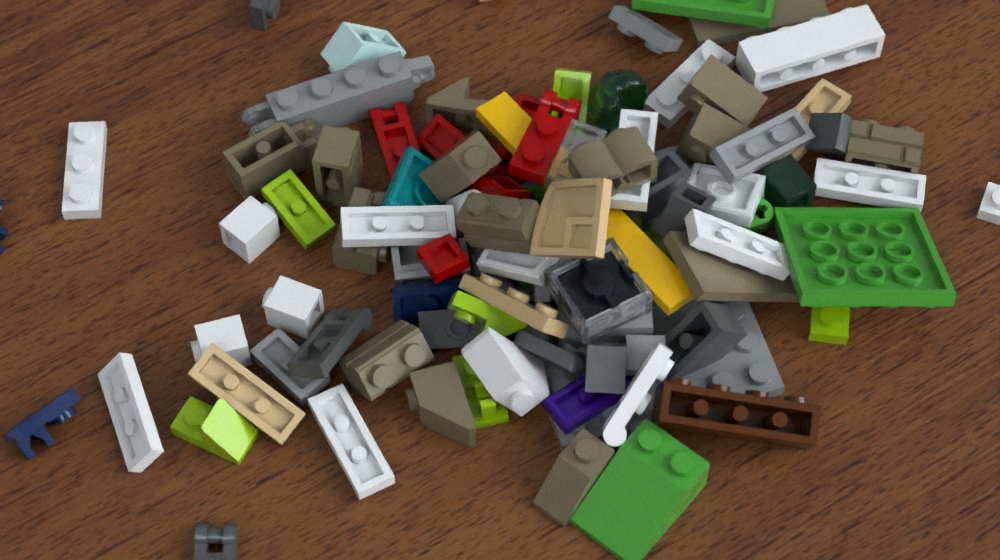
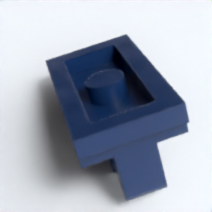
M462 278L445 279L437 284L433 280L422 283L395 285V288H391L395 323L400 319L409 324L419 323V311L448 309L447 306L452 294L457 290L469 295L468 292L458 287Z
M71 387L2 436L6 442L11 440L26 459H32L36 455L30 448V436L41 439L46 447L51 446L54 440L44 426L52 420L58 426L77 413L73 406L81 401V399Z

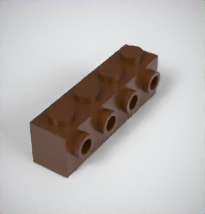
M668 378L667 382L664 381L655 387L651 422L660 428L805 450L817 446L821 406L807 404V399L803 397L784 396L783 400L768 398L769 393L759 390H745V394L730 392V387L726 385L706 384V388L691 386V381L687 379Z

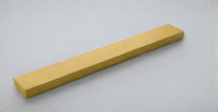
M506 92L476 108V117L514 155L532 118ZM562 149L543 185L546 190L551 182L573 179L568 171V155ZM610 208L605 246L612 245V253H615L624 262L633 275L634 281L668 316L693 300L694 296L677 266L621 209Z

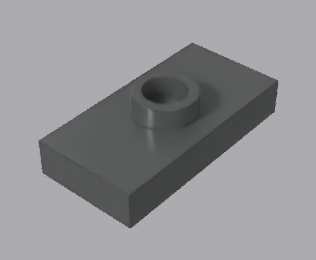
M450 309L418 312L419 329L430 349L464 347L477 336L482 323L476 321L475 325H469L453 317L455 311Z

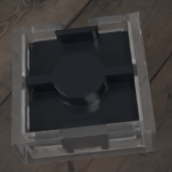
M613 237L606 240L604 259L567 258L545 269V288L583 344L651 312L653 294L637 272L631 274L628 270L629 260Z

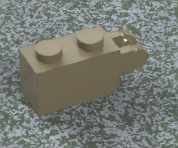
M306 119L292 127H289L286 122L279 121L222 152L227 177L244 200L250 195L256 197L261 194V188L289 169L296 175L308 168L307 161L313 158L320 134L315 135L313 138L311 137L316 133L318 127L314 121Z

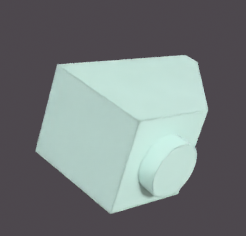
M343 21L321 52V56L329 64L328 68L333 73L398 51L404 57L407 52L388 30Z

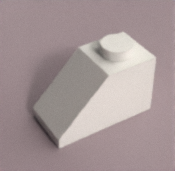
M490 327L486 328L461 349L463 357L493 399L518 415L524 416L550 395L544 362Z

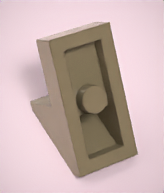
M465 77L427 98V125L438 112L459 130L471 132L477 128L481 134L493 135L476 117V108L488 101L484 99H470V77Z

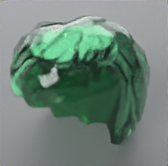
M618 69L616 71H607L599 79L598 83L590 88L587 109L596 126L601 131L609 134L611 131L619 128L621 109L643 111L645 109V102L648 99L647 84L638 73L632 70Z

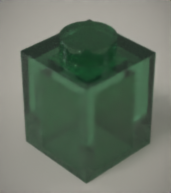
M791 154L762 168L760 174L766 176L762 197L773 208L812 206L817 184Z

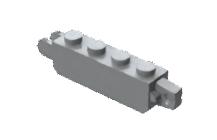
M398 51L266 94V102L254 105L248 109L246 108L241 118L247 126L253 125L248 133L250 137L279 121L286 122L289 127H292L306 119H311L318 126L316 133L313 134L315 136L321 134L323 125L332 127L346 126L369 118L368 109L379 107L380 110L392 108L393 104L398 102H404L405 106L414 99V89L420 87L422 83L435 78V67L429 55L404 59L401 52Z

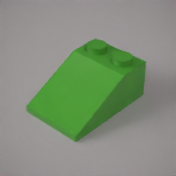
M645 418L621 445L571 517L570 523L618 559L642 560L706 486L710 463Z

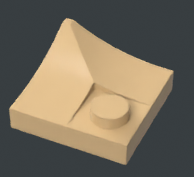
M578 178L551 182L537 214L529 255L551 258L604 259L612 180L606 178Z

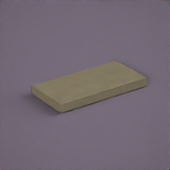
M776 0L769 28L686 17L698 49L708 39L717 45L743 41L750 36L767 34L781 27L794 26L815 17L828 16L830 13L825 0Z
M670 231L663 238L667 250L696 301L799 302L790 275L784 281L768 275H762L740 264L731 263L706 251H699L689 245L687 232ZM765 236L775 241H778L775 236Z

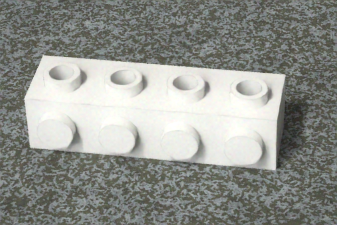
M868 4L855 8L850 7L835 14L815 17L801 24L790 27L784 26L776 31L760 36H750L743 41H739L735 64L744 80L760 92H764L878 58L881 55L885 33Z

